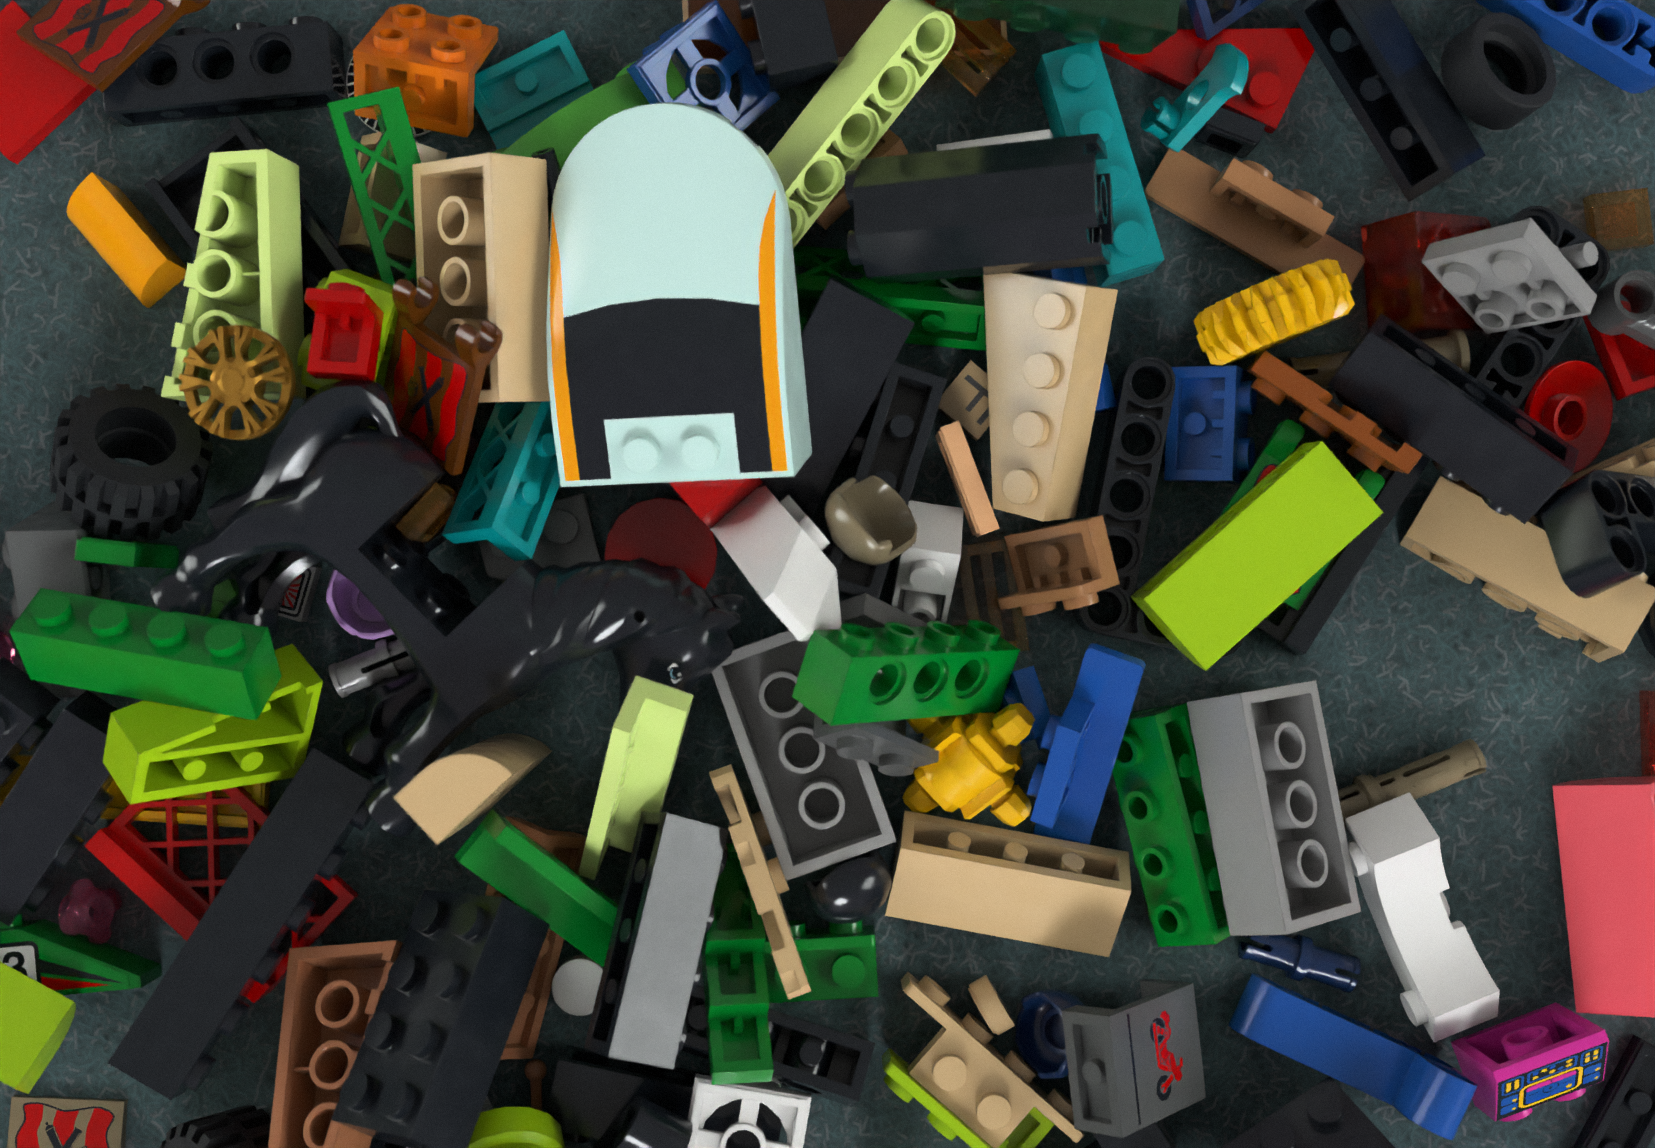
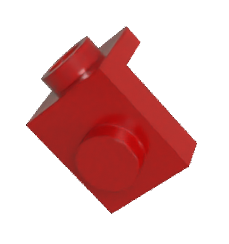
M333 282L328 284L327 289L306 288L304 301L315 312L306 371L316 379L374 381L384 317L383 311L365 293L363 288L353 284Z

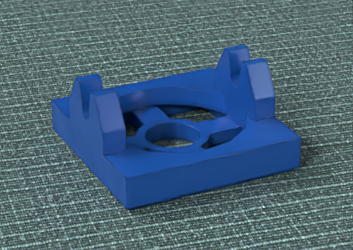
M717 0L705 4L686 21L659 36L660 40L645 47L642 50L643 56L626 69L650 104L676 102L712 107L716 113L731 120V123L741 131L746 129L780 99L776 91H769L765 74L755 76L749 49ZM691 40H707L719 46L727 55L719 61L712 58L703 59ZM675 52L686 68L687 73L685 77L686 89L672 100L667 90L666 74L670 59ZM702 66L712 68L719 76L721 89L719 95L714 100L703 97L697 89L695 78ZM735 72L739 75L741 94L737 109L728 97L731 90V76Z

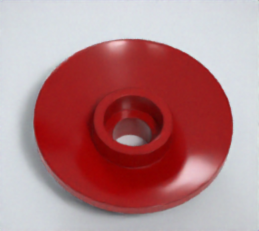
M1578 360L1562 361L1547 369L1536 381L1527 398L1524 413L1579 450L1573 472L1576 473L1587 467L1598 456L1608 438L1613 417L1612 395L1605 377L1595 366Z

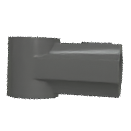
M1641 269L1631 270L1599 288L1596 292L1597 298L1591 313L1587 315L1592 326L1599 332L1610 336L1623 333L1655 350V275ZM1620 294L1629 301L1631 312L1623 307L1620 302Z

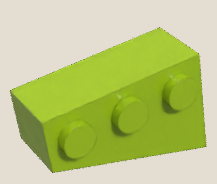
M292 643L274 650L281 678L257 721L145 700L113 711L110 714L103 764L129 804L294 778L306 759L323 680Z

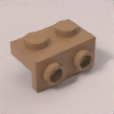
M1103 515L1020 531L1004 536L1018 592L997 598L1000 610L1021 607L1023 616H1030L1056 609V601L1063 602L1064 610L1077 609L1099 602L1098 591L1120 584Z

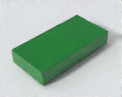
M81 537V540L77 539L74 560L129 567L175 568L178 565L180 549L173 545Z

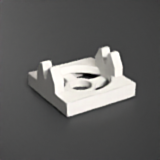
M696 1074L688 1121L692 1123L693 1129L687 1148H726L728 1138L738 1130L753 1132L759 1139L760 1148H803L811 1093L780 1088V1085L773 1081L711 1085V1076ZM742 1099L738 1122L730 1125L724 1132L703 1129L705 1121L718 1107L731 1101ZM760 1102L768 1106L780 1118L787 1134V1143L766 1140L763 1131L756 1125Z

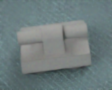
M1532 218L1430 243L1421 261L1486 334L1590 315L1597 298L1595 292L1575 270L1596 264L1598 251L1595 244L1585 242L1558 248Z

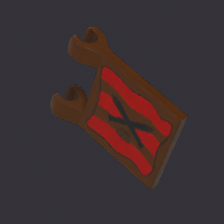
M50 0L16 33L22 41L100 92H103L183 15L204 9L211 0Z
M425 276L419 277L417 289L407 279H399L395 282L392 290L398 318L384 389L392 402L401 432L418 442L452 476L461 474L485 370L501 346L503 333L495 324L488 320L481 322L480 332L471 324H461L455 334L456 347L423 324L438 301V286Z

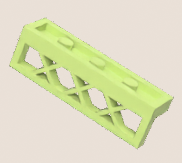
M637 675L635 676L612 728L578 872L579 875L595 880L609 845L631 853L641 811H662L694 695Z

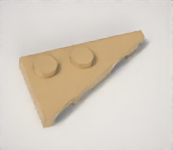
M731 764L713 770L709 774L730 822L728 829L758 915L762 917L773 951L772 955L788 999H792L811 991L779 895L789 891V887L778 857L770 860L767 859L764 847L773 843L762 812L751 813Z

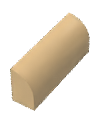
M515 733L496 735L430 764L393 798L436 844H439L490 810L552 751L542 742L526 735Z
M904 810L891 872L892 886L887 897L885 916L1109 957L1131 894L1129 852Z

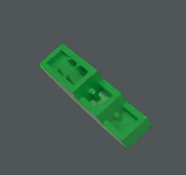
M726 843L728 858L723 872L718 876L712 901L714 905V919L711 928L704 935L702 944L711 1085L771 1082L774 1067L767 1016L770 1001L764 959L765 928L762 917L758 915L734 843Z

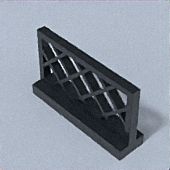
M1295 405L1287 419L1299 424L1300 421L1298 419L1304 411ZM1332 432L1333 443L1325 445L1330 451L1335 450L1336 458L1350 473L1345 448L1351 447V444ZM1301 441L1298 443V445L1295 447L1292 453L1301 445ZM1422 456L1409 474L1389 470L1381 465L1376 473L1385 479V484L1373 501L1384 513L1333 557L1298 611L1288 605L1287 610L1277 625L1264 619L1255 628L1277 641L1276 644L1293 655L1306 654L1430 459Z

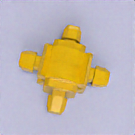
M1010 704L996 714L988 712L906 719L917 734H924L922 744L939 751L937 763L914 769L915 778L909 783L903 795L904 803L912 812L923 814L940 805L944 811L952 813L960 808L964 819H972L991 805L990 812L1001 822L1011 827L1017 826L1029 816L1032 809L1030 800L1019 785H1014L1015 781L1013 780L1015 773L1023 764L1020 754L1022 749L1020 742L1029 735L1035 721L1033 714L1023 704Z

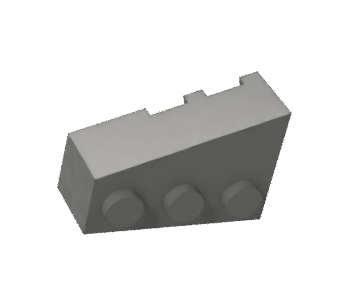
M52 501L4 531L5 539L2 546V555L5 565L11 569L15 591L12 599V614L15 621L40 588L111 600L110 570H121V565L74 560L77 539L81 540V537H104L93 534L94 527L89 524L79 527L72 522V511H61L55 501ZM21 659L22 671L28 675L26 668L23 664V661ZM37 681L56 697H79L86 691L85 689ZM90 691L98 697H102L105 694L101 692Z

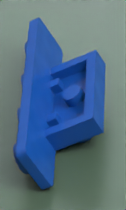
M1095 643L1088 645L1069 704L1062 717L1052 714L1046 726L1041 748L1050 750L1047 763H1037L1028 787L1027 795L1036 797L1030 821L1036 822L1033 831L1035 835L1090 845L1146 666L1142 659Z

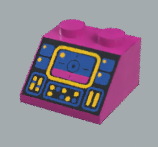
M1553 1003L1452 1041L1451 1044L1462 1073L1478 1085L1472 1098L1474 1105L1495 1122L1498 1120L1510 1122L1527 1117L1532 1113L1533 1107L1551 1100L1569 1101L1576 1099L1586 1092V1087L1604 1081L1609 1039L1605 1029L1562 1005Z

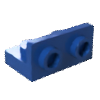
M1237 365L1172 367L1175 375V392L1166 433L1164 480L1169 482H1227L1230 484H1241L1246 477V471L1249 472L1255 463L1254 439L1247 437L1248 415H1254L1257 407V391L1250 387L1254 380H1249V373Z

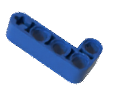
M1475 0L1493 13L1504 12L1521 19L1536 31L1545 44L1624 91L1643 93L1655 87V18L1625 0H1554L1558 12L1546 6L1544 0ZM1592 23L1597 24L1603 29L1606 41L1601 40L1595 35Z
M1251 973L1229 1021V1027L1269 1049L1394 1106L1406 1118L1436 1135L1449 1140L1454 1139L1478 1087L1476 1083L1450 1064L1425 1052V1055H1422V1050L1375 1028L1372 1032L1369 1030L1370 1026L1325 1005L1321 1008L1318 1006L1319 1002L1261 975Z

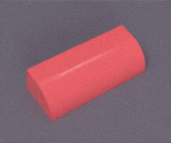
M1655 776L1606 777L1555 784L1552 786L1576 1013L1655 1018Z

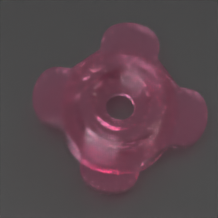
M89 879L75 881L70 887V893L63 898L59 906L58 918L60 929L66 935L88 936L92 944L105 943L112 935L110 924L114 913L122 904L120 893L116 889H106L104 891L96 888ZM90 906L94 908V915L92 917L89 916Z

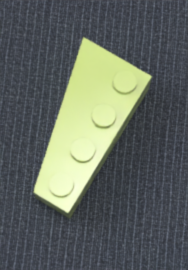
M268 149L210 153L195 225V231L200 233L194 263H187L183 286L189 287L183 321L182 323L176 322L171 346L176 347L177 351L171 377L165 376L161 397L186 401L184 392L179 391V385H182V380H179V374H184L186 366L183 359L188 356V349L190 347L195 348L209 334V330L218 329L220 326L245 325L269 333L283 345L294 366L296 378L294 399H305L306 386L301 384L303 367H300L297 362L298 352L304 340L299 165ZM231 337L232 357H236L234 337ZM252 338L248 349L250 361L254 360L265 347L264 343L255 338ZM216 346L206 355V358L213 364L219 361V351ZM275 360L261 367V369L266 373L280 366L278 361ZM200 367L198 378L210 381L212 370ZM266 383L264 398L267 400H279L282 383ZM208 387L198 389L201 403H205L211 395Z

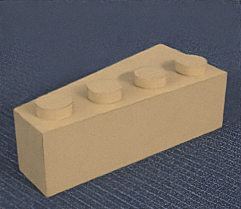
M1018 272L983 275L993 509L1043 522L1075 518L1118 290Z
M1441 476L1439 477L1399 543L1400 545L1464 583L1471 584L1475 577L1486 582L1482 588L1483 593L1507 609L1524 612L1528 607L1537 613L1535 620L1539 623V628L1558 639H1561L1563 636L1578 641L1580 638L1587 643L1582 653L1598 663L1625 652L1655 601V587L1646 583L1648 576L1644 572L1592 598L1584 599L1578 597L1564 583L1546 531L1536 526L1538 519L1534 515L1523 524L1511 514L1504 516L1492 510L1483 501L1481 493L1463 480L1449 481Z

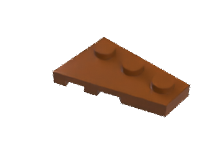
M1266 350L1259 351L1245 370L1256 378L1250 386L1278 406L1286 398L1304 411L1298 420L1321 437L1328 439L1332 432L1339 435L1351 444L1346 454L1367 469L1376 472L1382 465L1386 469L1409 474L1423 456L1421 452L1407 443L1397 445L1380 435L1382 430L1377 427V423L1346 405L1338 406L1331 401L1333 396Z

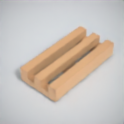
M959 420L940 427L935 438L960 504L964 508V514L972 535L979 537L1000 529Z

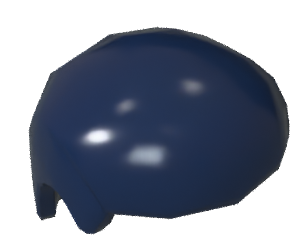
M1045 989L1024 996L1021 1000L1023 1007L1016 1018L1015 1042L1024 1062L1038 1073V1076L1043 1079L1068 1076L1062 1010L1075 1005H1085L1076 996L1063 990Z

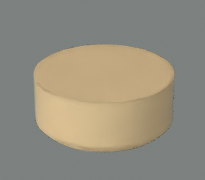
M987 975L969 984L970 988H968V991L993 1034L999 1036L1015 1026L1012 1017Z

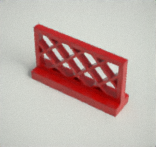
M242 786L222 789L229 797L216 798V791L206 792V798L178 799V797L129 804L108 827L99 829L84 847L187 941L221 890V886L228 879V877L220 878L219 845L248 844L249 847L259 831L258 824L262 827L270 815V812L262 805H259ZM238 804L247 813L248 836L219 837V826L217 824L218 805ZM206 805L207 838L179 839L178 806ZM166 807L167 840H148L131 823L145 808ZM179 847H208V878L190 879L180 870ZM157 848H167V857ZM337 874L331 881L322 877L320 882L335 894L338 899L325 913L311 914L305 923L315 924L304 936L303 926L297 933L292 931V948L311 947L359 895ZM209 886V896L199 887ZM289 952L281 959L276 970L264 985L257 981L254 983L246 996L253 1004L269 994L285 977Z

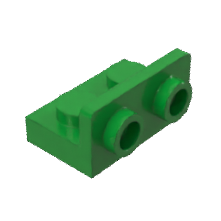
M788 920L811 988L810 992L792 999H788L765 931L764 959L770 1003L879 997L874 925H863V920L854 924H835L828 921L829 927L806 929L805 921Z

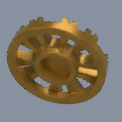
M231 325L209 330V334L195 348L190 347L187 352L189 354L183 359V362L186 363L184 374H179V380H182V385H179V391L184 392L190 410L189 416L194 418L195 423L199 426H203L208 432L222 438L250 440L269 433L285 418L294 399L296 378L289 354L276 338L254 327ZM231 337H234L236 357H232ZM252 338H255L264 343L265 347L254 360L250 361L248 349ZM214 346L219 351V361L215 364L206 358V355ZM275 360L278 361L280 367L266 373L261 369V367ZM200 367L212 370L210 381L198 378ZM268 382L282 383L281 394L277 404L265 399L263 396L266 390V383ZM208 387L211 395L205 403L201 404L198 389ZM223 403V407L219 411L215 420H213L211 416L214 414L219 405ZM257 404L267 418L261 422L251 406ZM237 408L242 413L245 427L243 430L230 429L232 414Z

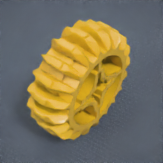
M1320 259L1316 262L1308 263L1252 285L1199 312L1193 320L1198 333L1196 338L1202 352L1206 353L1211 365L1224 366L1257 354L1259 351L1270 349L1348 315L1355 305L1350 292L1352 291L1347 274L1342 272L1337 260Z

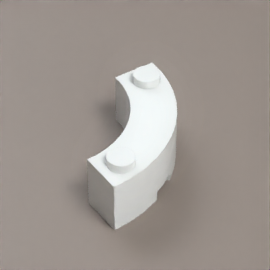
M1410 792L1345 818L1353 873L1359 879L1365 900L1386 951L1405 989V992L1400 993V999L1410 1021L1416 1027L1423 1024L1433 1042H1437L1497 1017L1500 990L1483 964L1465 925L1458 920L1452 923L1449 920L1450 908L1443 891L1450 887L1441 857L1440 838Z

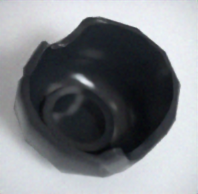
M874 849L870 851L868 857L857 858L839 865L821 881L806 882L804 888L808 901L818 916L835 924H854L870 918L886 902L892 886V879L887 863L881 854Z

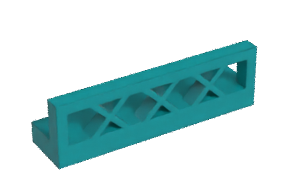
M550 401L496 402L442 533L453 544L488 540L514 561L532 559L560 485ZM524 406L522 413L512 421L513 416ZM504 455L502 462L492 470L494 463ZM485 503L479 520L471 521L475 511Z

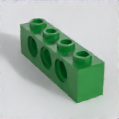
M969 620L967 625H949L940 621H929L926 626L910 627L897 622H887L884 628H866L857 624L844 623L841 624L840 629L813 630L792 697L830 726L998 712L1020 649L1000 637L1001 631L997 627L980 620Z

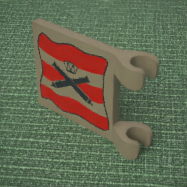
M14 1095L11 1097L7 1148H125L128 1100Z

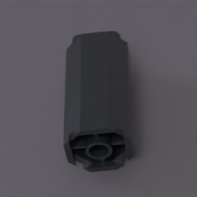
M1099 133L862 159L859 170L847 171L845 175L846 198L850 207H854L855 230H850L847 236V251L852 266L863 265L866 278L877 284L1110 264L1111 253L1104 245L1113 244L1114 237L1112 183L1110 173L1098 174L1096 160L1108 159L1106 144Z

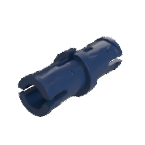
M1300 934L1296 935L1294 939L1284 935H1249L1243 937L1263 943L1264 947L1259 948L1241 941L1239 943V958L1249 959L1284 970L1285 976L1290 979L1301 981L1306 977L1341 989L1346 993H1351L1357 985L1358 980L1337 973L1335 970L1340 968L1360 975V959L1356 956H1348L1313 945V940Z

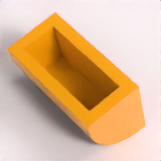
M91 172L70 197L66 211L67 216L143 306L150 308L185 278L187 266L119 187Z

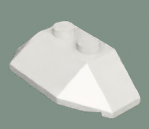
M766 486L756 488L711 528V531L762 600L799 641H807L813 634V630L840 629L842 622L837 570L822 552L830 542L789 495L779 502Z

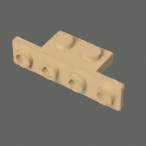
M909 972L901 979L903 991L943 1026L907 1067L909 1075L992 1148H999L1033 1107L1038 1109L1075 1143L1082 1139L1085 1135L1084 1132L1074 1128L1072 1102L1063 1093L1053 1088L1047 1094L1032 1080L1037 1075L1036 1071L1025 1063L1023 1058L1013 1050L1005 1057L989 1043L994 1037L993 1033L974 1015L968 1012L962 1019L946 1005L951 997L932 978L925 975L918 981Z

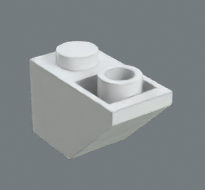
M909 500L908 507L917 525L916 542L897 557L891 606L925 623L929 621L946 623L961 557L964 508Z

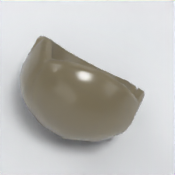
M873 475L855 483L856 479L852 477L831 492L826 502L825 518L831 538L835 545L853 561L874 566L887 563L905 552L916 542L917 525L912 512L898 492L881 478Z

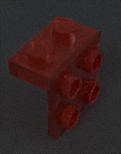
M1413 211L1361 226L1363 256L1365 257L1364 276L1368 329L1382 313L1410 333L1428 329L1483 331L1421 261L1430 243L1491 228L1489 220L1479 216Z

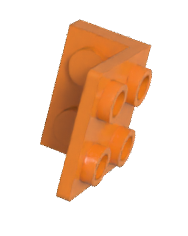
M399 4L389 7L353 50L354 97L399 86L411 127L468 138L474 128L475 74L498 42L499 28L482 24L480 19L469 15L445 17L430 14L423 7L414 4ZM373 106L355 110V116L377 120Z

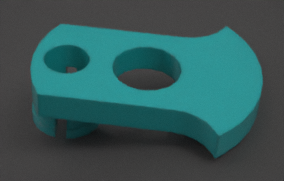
M1224 43L1217 45L1207 66L1173 104L1169 103L1165 97H1158L1152 102L1153 106L1159 109L1158 113L1148 106L1140 122L1142 130L1151 133L1162 144L1172 151L1179 153L1228 99L1235 95H1241L1249 72V61L1246 54L1232 44Z

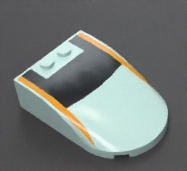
M665 102L641 105L623 110L608 117L589 131L574 147L559 174L551 207L546 345L552 427L561 487L794 477L812 455L791 222L784 187L774 165L760 146H756L745 133L731 123V120L709 109L685 103Z

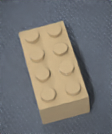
M489 152L413 164L417 287L419 277L425 276L439 288L438 301L423 324L455 347V334L461 324H471L480 332L481 322L488 320L502 331L503 340L498 352L485 370L478 403L550 401L546 345L549 264L546 159Z

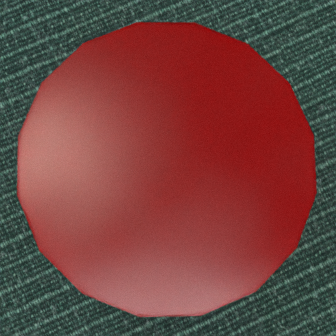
M657 497L638 502L618 516L607 535L604 558L605 560L618 559L627 561L644 558L660 566H675L683 570L692 582L697 583L706 590L716 573L718 548L715 535L688 505L680 500Z

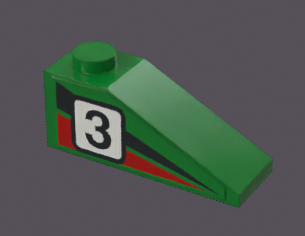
M21 913L10 926L0 921V962L61 995L142 988L162 976L161 964L49 920L23 921Z

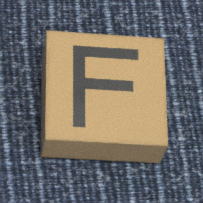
M970 360L942 394L938 410L952 422L959 420L962 430L975 441L989 427L988 377L986 372Z

